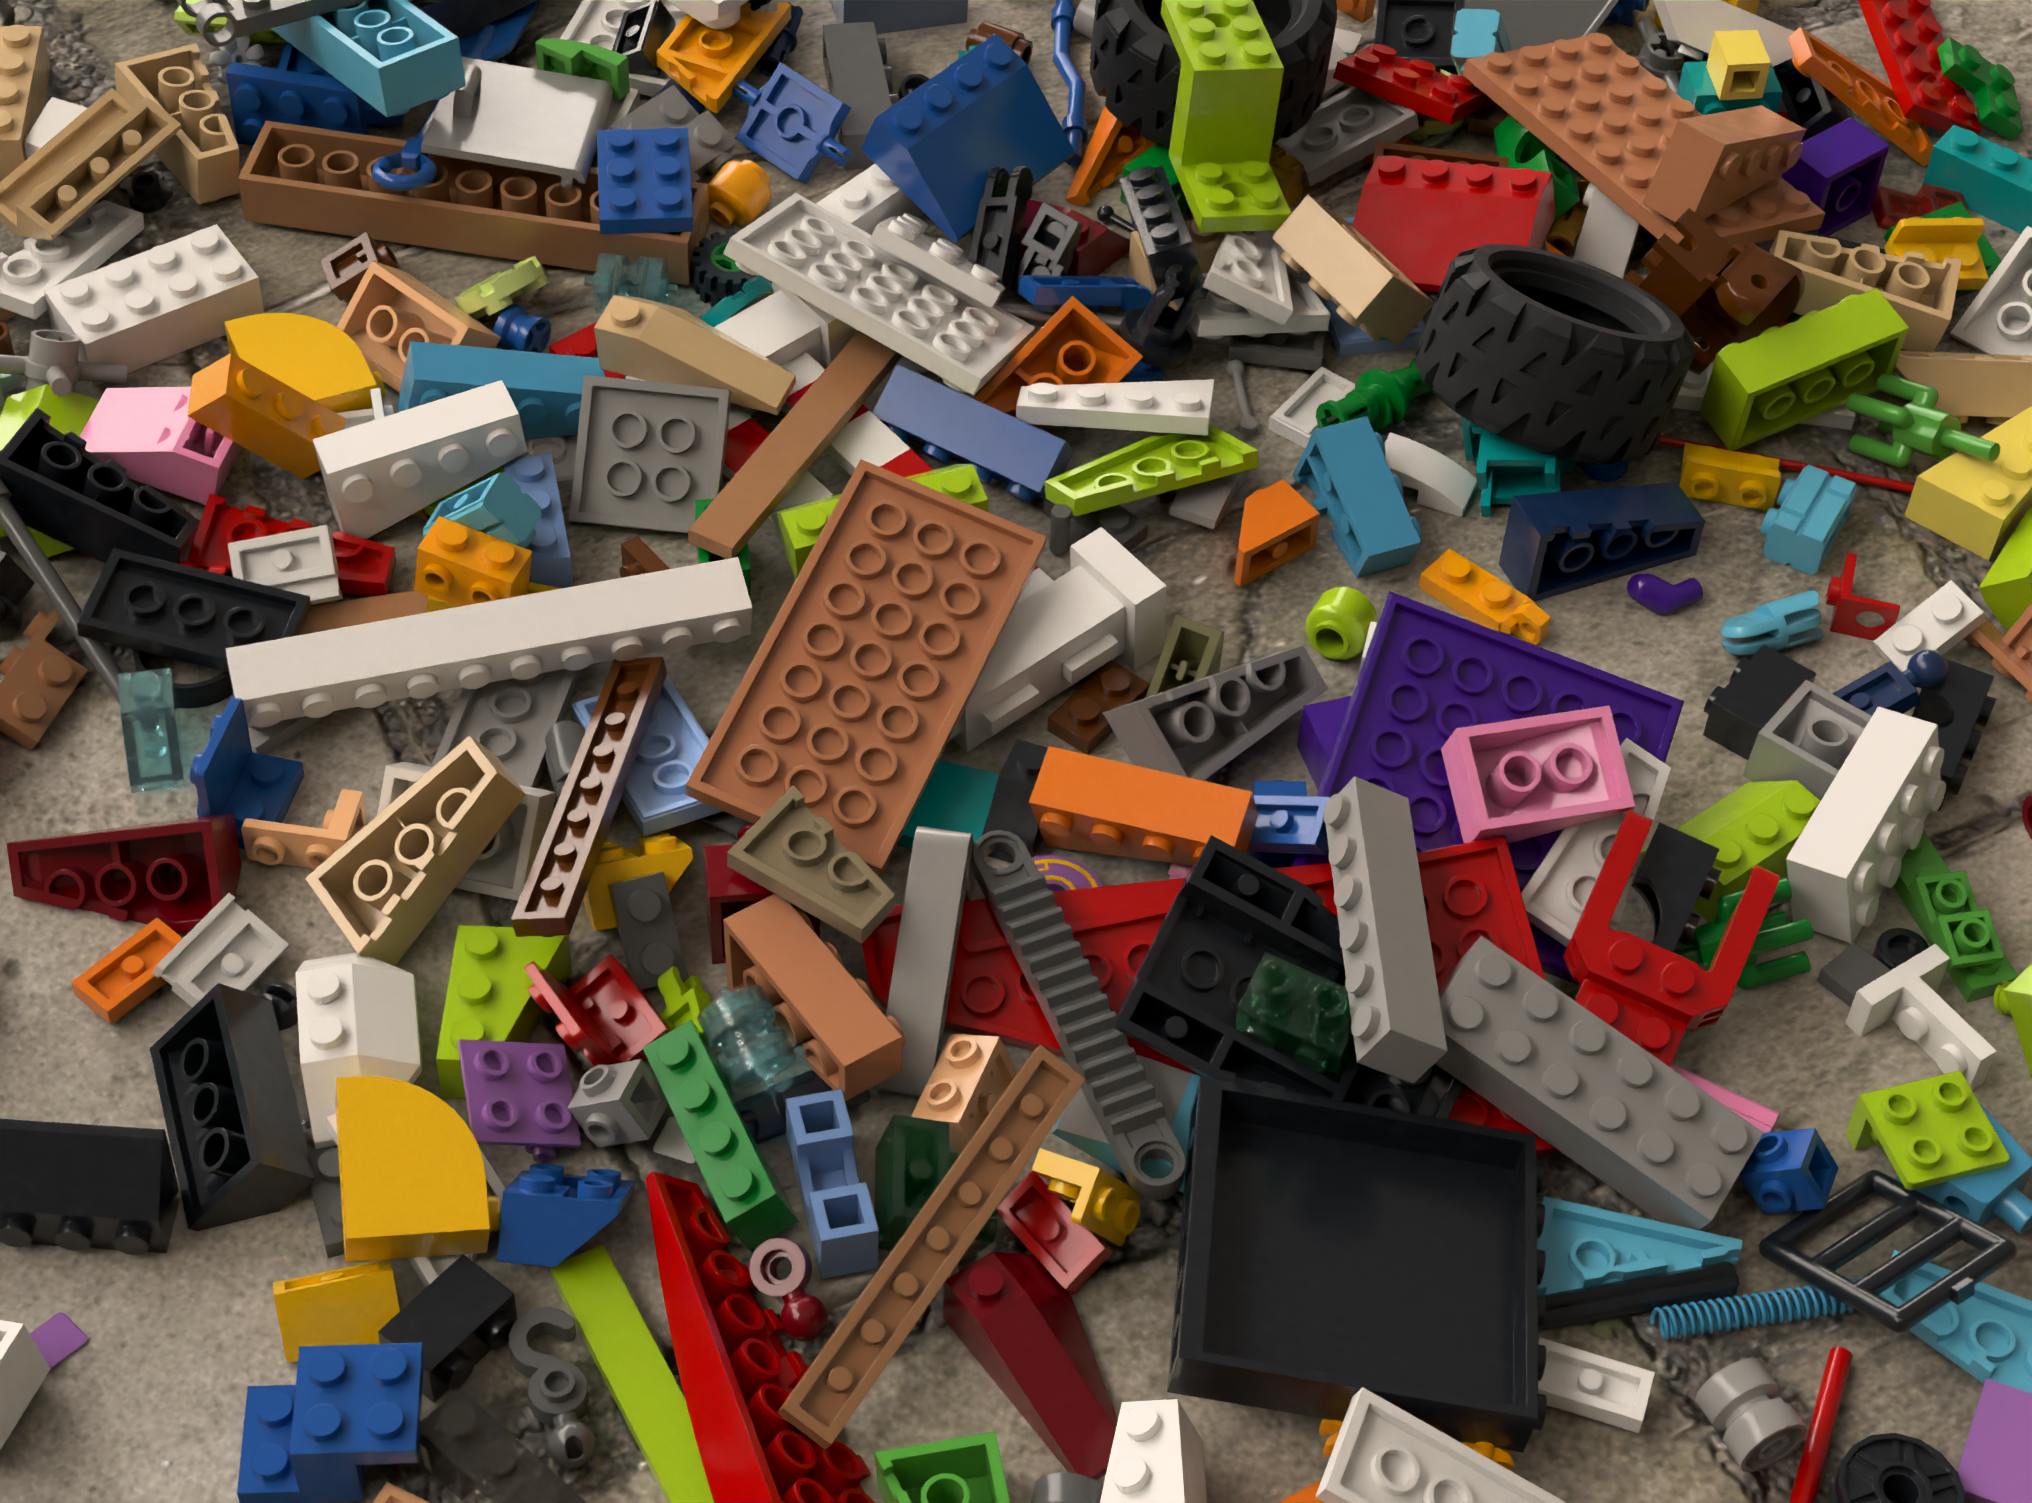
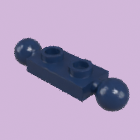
M1930 649L1921 650L1910 658L1907 670L1902 673L1889 661L1832 694L1873 716L1877 707L1903 714L1921 704L1916 687L1920 689L1922 687L1936 688L1944 683L1948 675V664L1944 656L1939 652Z

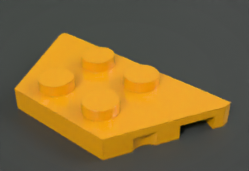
M777 2V11H751V3H744L740 6L739 21L723 30L711 29L686 14L656 51L657 66L711 112L718 114L733 94V87L738 88L735 83L745 79L791 19V4Z

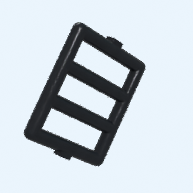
M1870 1170L1830 1195L1824 1209L1802 1211L1801 1215L1763 1238L1759 1243V1252L1767 1260L1896 1333H1903L1950 1301L1960 1305L1975 1294L1974 1285L2013 1260L2017 1254V1247L2012 1240L1917 1190H1907L1898 1180L1878 1170ZM1875 1194L1894 1204L1812 1258L1793 1248ZM1917 1217L1937 1227L1855 1282L1835 1272ZM1961 1240L1981 1250L1980 1253L1899 1307L1878 1296Z

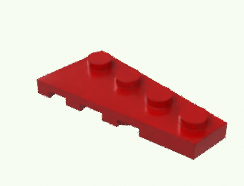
M210 494L187 562H195L199 568H205V570L214 564L231 567L228 543L311 528L312 523L295 518L290 523L269 518L267 510L247 505L242 510L228 506L226 498ZM334 531L332 536L339 572L340 591L342 593L369 596L387 595L396 565L395 547L340 531Z

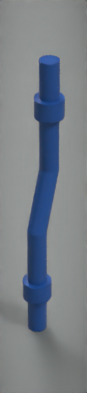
M1056 0V6L1052 9L1051 27L1055 31L1053 63L1069 89L1067 116L1063 119L1062 129L1075 153L1066 163L1070 166H1077L1082 161L1083 142L1088 137V120L1084 116L1086 84L1070 58L1071 32L1074 31L1073 20L1076 13L1073 7V0Z

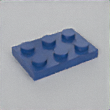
M231 62L226 72L238 144L254 146L265 121L369 135L364 100L336 78Z
M661 127L658 129L617 128L613 130H597L600 234L693 232L688 128Z

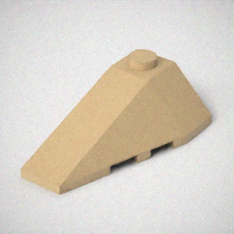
M614 295L594 326L600 369L650 382L730 389L732 391L731 403L778 415L796 383V375L682 308L639 297Z

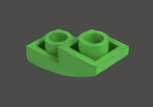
M1966 870L1914 878L1909 887L1916 907L1933 944H1936L1950 957L1948 963L1950 969L1997 963L2005 958L1989 910L1978 909Z

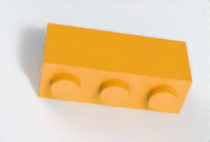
M232 353L195 373L192 377L188 417L301 479H305L321 470L312 439L345 429L346 418Z

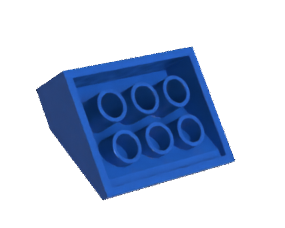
M996 33L875 117L861 147V150L954 243H957L974 230L980 198H983L985 184L988 181L987 176L991 169L1003 167L1011 175L1014 167H1029L1033 174V184L1035 185L1070 159L1075 153L1028 65Z

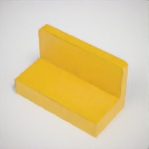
M390 1259L377 1260L272 1282L285 1358L290 1363L298 1362L299 1346L380 1344L378 1331L400 1312Z

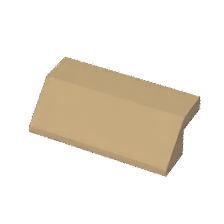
M111 88L0 182V222L17 236L52 241L181 130V123L148 96L134 106Z

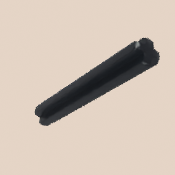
M1721 1262L1540 1295V1297H1545L1546 1313L1541 1331L1652 1311L1655 1307L1662 1309L1665 1305L1668 1307L1674 1304L1679 1306L1682 1303L1689 1304L1692 1301L1696 1303L1700 1300L1707 1301L1709 1299L1733 1296L1737 1293L1739 1278L1732 1263Z

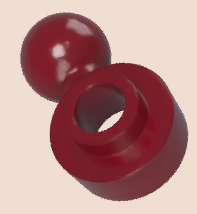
M772 1238L760 1244L754 1251L749 1265L753 1284L762 1293L783 1299L785 1305L781 1312V1324L784 1331L791 1338L798 1341H810L817 1338L827 1325L828 1315L822 1301L813 1295L806 1294L804 1291L812 1274V1262L808 1252L800 1244L784 1238ZM788 1259L791 1262L792 1271L786 1279L780 1280L776 1272L777 1266L782 1260Z

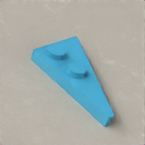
M1544 1196L1542 1204L1545 1206V1220L1542 1234L1537 1239V1249L1545 1251L1546 1261L1540 1285H1537V1296L1721 1262H1729L1735 1265L1738 1262L1743 1240Z

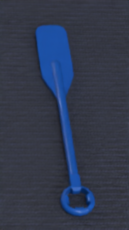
M539 0L459 39L461 57L495 62L509 54L539 7ZM437 100L414 139H409L401 152L382 157L373 165L372 177L378 185L395 191H410L429 185L435 179L437 167L431 158L428 157V153L421 152V144L439 100ZM396 168L419 170L418 173L412 175L389 173L392 169Z

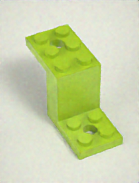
M1162 0L1161 15L1181 60L1169 158L1199 232L1278 230L1292 214L1269 163L1284 67L1253 0Z

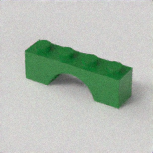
M689 1020L644 1046V1053L725 1223L750 1251L798 1223L799 1220L778 1177L758 1148L736 1106L732 1095L735 1090L715 1049L694 1022Z

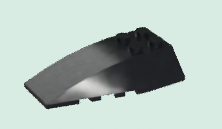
M1211 835L1163 919L1125 994L1112 1028L1205 1078L1447 1119L1463 1083L1438 1065L1434 1064L1415 1083H1411L1357 1063L1354 1037L1351 1032L1352 1021L1348 991L1345 987L1346 976L1343 953L1339 941L1338 918L1322 905L1324 900L1304 884Z

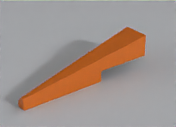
M1104 106L1065 200L1070 204L1080 207L1087 205L1096 193L1116 180L1115 177L1123 171V166L1157 143L1142 137L1141 132L1132 125L1129 127L1124 126Z

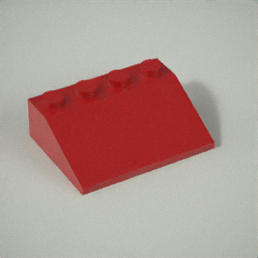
M1377 156L1364 181L1353 227L1421 291L1439 292L1450 262L1454 261L1455 256L1459 255L1462 251L1488 244H1511L1541 249L1555 218L1552 172L1534 171L1529 168L1492 167L1485 164L1450 163L1442 160L1409 159L1399 156Z

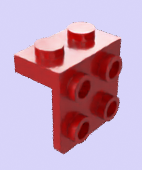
M609 954L570 989L534 961L524 968L534 983L528 988L530 995L548 1014L553 1011L561 1020L555 1027L558 1034L576 1053L582 1050L594 1066L601 1064L611 1065L642 1059L645 1063L648 1059L643 1047L672 1031L622 962L613 954Z

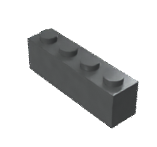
M874 21L823 25V64L829 93L852 107L837 131L839 143L852 150L851 159L841 154L843 158L849 161L844 166V170L868 169L875 163L861 150L864 140L875 117L898 102L896 93L889 94L893 90L891 66H883L887 64L886 42L884 38H877Z

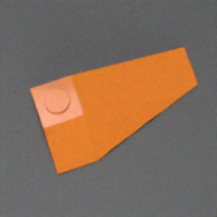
M1071 296L974 399L1016 418V405L1021 386H1030L1035 383H1050L1053 385L1120 383L1142 360L1143 356L1074 296ZM1030 424V425H1032V426H1034V427H1037V428H1039V429H1042L1043 427L1047 426V425Z

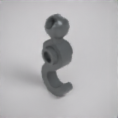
M552 1307L535 1308L524 1313L514 1322L509 1333L510 1358L516 1370L525 1377L531 1378L528 1383L529 1407L534 1417L544 1424L555 1427L548 1441V1451L556 1464L566 1469L578 1468L589 1462L596 1449L594 1434L587 1425L578 1421L585 1413L589 1403L587 1379L584 1373L575 1365L557 1356L536 1352L529 1347L530 1343L541 1335H551L565 1342L573 1341L576 1337L575 1320L563 1310Z

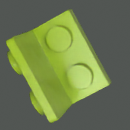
M1961 1071L1859 1094L1845 1131L1854 1150L1875 1145L1883 1148L1907 1190H1914L2004 1168L2010 1159L2008 1152Z

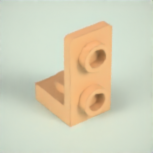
M341 789L335 809H328L325 814L323 829L249 818L245 819L241 831L247 858L267 865L282 864L315 870L367 825L363 792Z

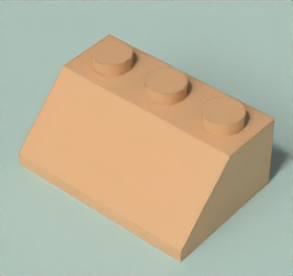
M371 261L337 325V328L345 332L358 345L370 371L378 370L382 381L399 393L410 341L495 349L501 339L500 336L406 271L375 261Z

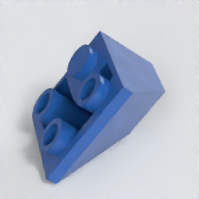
M549 1163L531 1164L529 1171L522 1170L503 1191L497 1262L548 1267L558 1266L620 1214L635 1192L636 1181L622 1180L621 1172L611 1169L587 1170V1176L564 1174V1167L561 1165Z

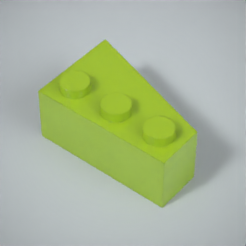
M458 925L436 1055L441 1098L466 1099L457 1043L459 1039L527 1043L539 1020H544L547 1012L530 995L528 988L534 983L524 968L534 961L558 981L565 983L572 970L569 935L516 937L513 927Z

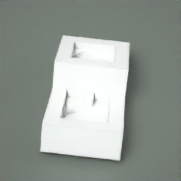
M1390 432L1384 443L1386 461L1392 474H1396L1399 477L1403 486L1418 490L1417 504L1462 517L1477 487V479L1466 469L1443 454L1421 443Z

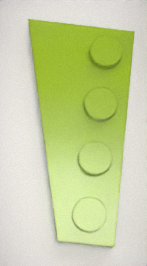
M1212 424L1209 425L1208 436L1159 432L1046 480L1045 495L1046 499L1056 505H1067L1071 509L1072 515L1079 516L1258 468V450Z

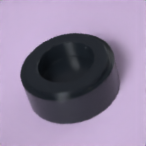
M1893 928L1880 935L1873 951V956L1892 970L1926 950L1929 946L1925 939L1916 932L1904 928Z

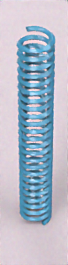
M1858 1277V1278H1856L1855 1280H1852V1279H1849V1280L1855 1282V1281H1857V1280L1860 1279V1278ZM1805 1285L1803 1288L1798 1286L1794 1289L1786 1288L1785 1291L1782 1289H1778L1776 1292L1770 1290L1768 1293L1762 1291L1759 1295L1756 1293H1752L1750 1296L1743 1294L1741 1297L1735 1295L1732 1299L1728 1296L1724 1300L1721 1298H1717L1715 1301L1709 1299L1706 1303L1700 1300L1697 1304L1692 1301L1689 1305L1682 1303L1680 1306L1674 1304L1671 1308L1666 1305L1662 1309L1655 1307L1651 1313L1650 1324H1656V1314L1659 1313L1660 1332L1667 1341L1670 1335L1674 1339H1677L1679 1334L1686 1338L1688 1333L1694 1337L1697 1332L1701 1335H1704L1706 1331L1712 1334L1714 1329L1721 1333L1723 1327L1729 1332L1732 1327L1736 1330H1739L1741 1326L1747 1329L1751 1324L1755 1328L1758 1323L1764 1327L1767 1321L1771 1325H1774L1776 1320L1782 1324L1785 1319L1790 1323L1793 1318L1800 1321L1802 1316L1806 1320L1811 1315L1817 1319L1820 1314L1825 1318L1828 1313L1835 1316L1837 1312L1843 1315L1845 1311H1848L1851 1314L1854 1309L1813 1285L1811 1287Z

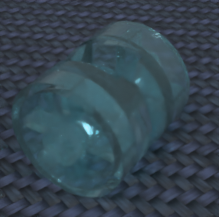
M601 252L598 257L594 277H585L584 286L593 287L596 313H603L614 295L639 297L665 304L669 293L677 294L678 285L669 284L667 259L660 257L639 256L635 262H631L626 254Z
M754 985L733 992L730 991L728 986L721 988L718 991L721 998L704 1008L699 1013L697 1020L710 1047L721 1048L722 1050L717 1061L732 1090H742L763 1083L766 1090L773 1088L776 1085L773 1077L791 1066L797 1059V1055L784 1029L772 1026L777 1015L764 988L760 985Z

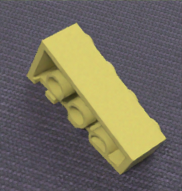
M2032 406L1980 437L2000 445V454L1995 461H1987L1957 451L1918 475L1904 517L1989 561L2014 532L2032 504Z

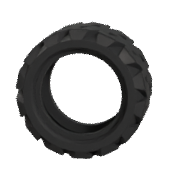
M1096 0L1090 51V75L1098 96L1106 97V108L1124 126L1129 127L1132 125L1141 132L1142 137L1170 148L1181 60L1170 34L1163 31L1167 27L1161 15L1162 0ZM1253 0L1284 67L1272 145L1278 141L1279 137H1291L1311 119L1313 111L1320 106L1325 89L1337 22V0Z
M1488 244L1462 251L1459 255L1455 256L1454 261L1450 262L1415 355H1417L1416 368L1432 392L1445 405L1475 425L1506 440L1548 455L1585 463L1612 464L1640 459L1643 455H1648L1655 449L1696 351L1693 337L1677 314L1663 302L1634 284L1607 271L1560 254L1521 245Z

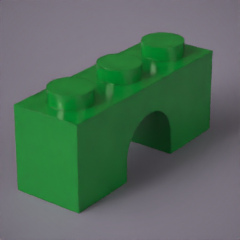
M1509 115L1493 129L1497 145L1495 153L1497 156L1509 158L1508 168H1529L1534 171L1552 172L1555 204L1554 221L1580 200L1574 172L1555 158L1557 154L1515 118Z

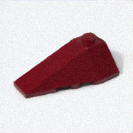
M991 1252L947 1278L944 1282L943 1319L1069 1473L1084 1475L1094 1480L1105 1475L1118 1418L1072 1296L1059 1284L1034 1255Z

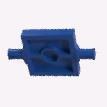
M781 62L778 64L770 80L759 90L744 79L735 83L747 91V94L733 87V95L750 105L746 120L735 137L736 140L804 184L808 182L818 163L825 155L840 166H845L849 163L848 160L837 154V151L851 159L852 150L834 139L852 107Z

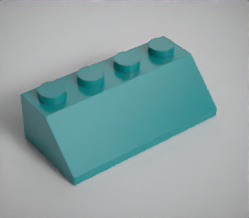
M1953 125L1933 147L1922 188L1954 203L1961 201L1965 208L2022 234L2027 226L2032 228V160L2017 154L2012 149L1986 140L1973 131Z

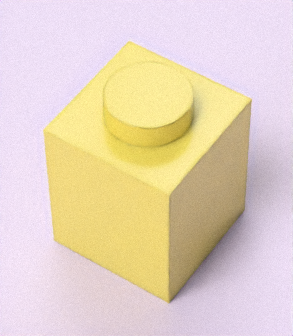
M1758 30L1714 31L1706 68L1719 100L1762 98L1771 61Z

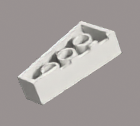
M502 380L312 439L332 511L340 531L364 539L370 538L528 452L519 413Z
M1178 1399L1122 1402L1100 1503H1207L1203 1440Z

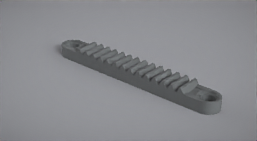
M996 830L987 832L979 837L973 847L972 868L974 876L1070 1067L1086 1079L1081 1085V1089L1129 1184L1137 1194L1147 1199L1161 1200L1173 1196L1183 1185L1186 1158L1165 1116L1162 1102H1158L1156 1099L1153 1084L1148 1083L1143 1065L1139 1066L1136 1052L1133 1047H1129L1127 1036L1112 1028L1117 1015L1115 1011L1111 1012L1108 997L1106 994H1102L1097 976L1093 977L1088 959H1084L1082 956L1079 941L1075 942L1070 924L1066 925L1061 907H1057L1054 893L1052 890H1048L1045 876L1043 873H1039L1026 845L1019 836L1009 831ZM1002 851L1010 854L1015 861L1007 868L997 869L989 866L984 859L992 852ZM1159 1157L1167 1160L1173 1170L1168 1176L1156 1179L1145 1175L1140 1166L1149 1158Z

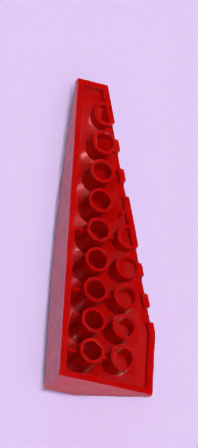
M652 1171L646 1178L661 1286L680 1380L714 1503H875L865 1493L860 1484V1481L871 1475L860 1455H856L852 1449L836 1441V1439L832 1445L824 1449L777 1414L808 1370L807 1365L798 1351L787 1353L778 1338V1335L784 1329L773 1309L762 1311L750 1291L754 1286L750 1277V1271L746 1264H741L737 1258L726 1251L725 1247L731 1239L699 1185L691 1181Z

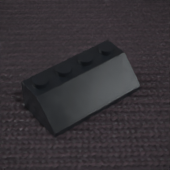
M218 983L150 1047L188 1229L194 1231H201L279 1212L315 1179L272 1000Z
M0 1119V1242L12 1247H26L30 1244L60 1246L71 1251H83L88 1248L119 1250L130 1255H141L146 1252L167 1253L181 1193L165 1129Z

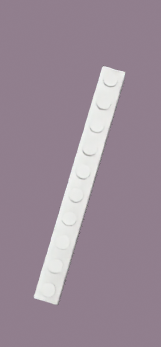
M736 557L225 648L233 694L234 697L243 699L248 727L264 728L276 725L283 720L304 716L320 718L337 710L354 707L374 708L386 701L408 697L423 699L441 691L457 688L477 689L490 682L512 678L527 680L536 677L540 673L561 669L580 670L593 663L614 659L630 661L638 658L640 655L664 650L679 652L692 645L713 641L728 643L739 639L741 636L751 635L753 607L739 558Z

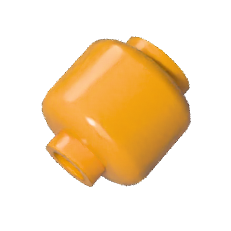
M743 160L742 162L728 161L708 184L710 216L717 223L725 227H729L730 224L740 227H746L751 224L771 200L770 178L759 165L750 160Z

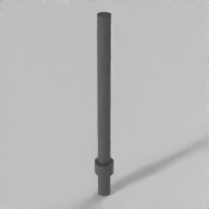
M0 477V524L118 704L127 703L137 693L102 641L78 636L77 621L82 610L9 499L12 494Z

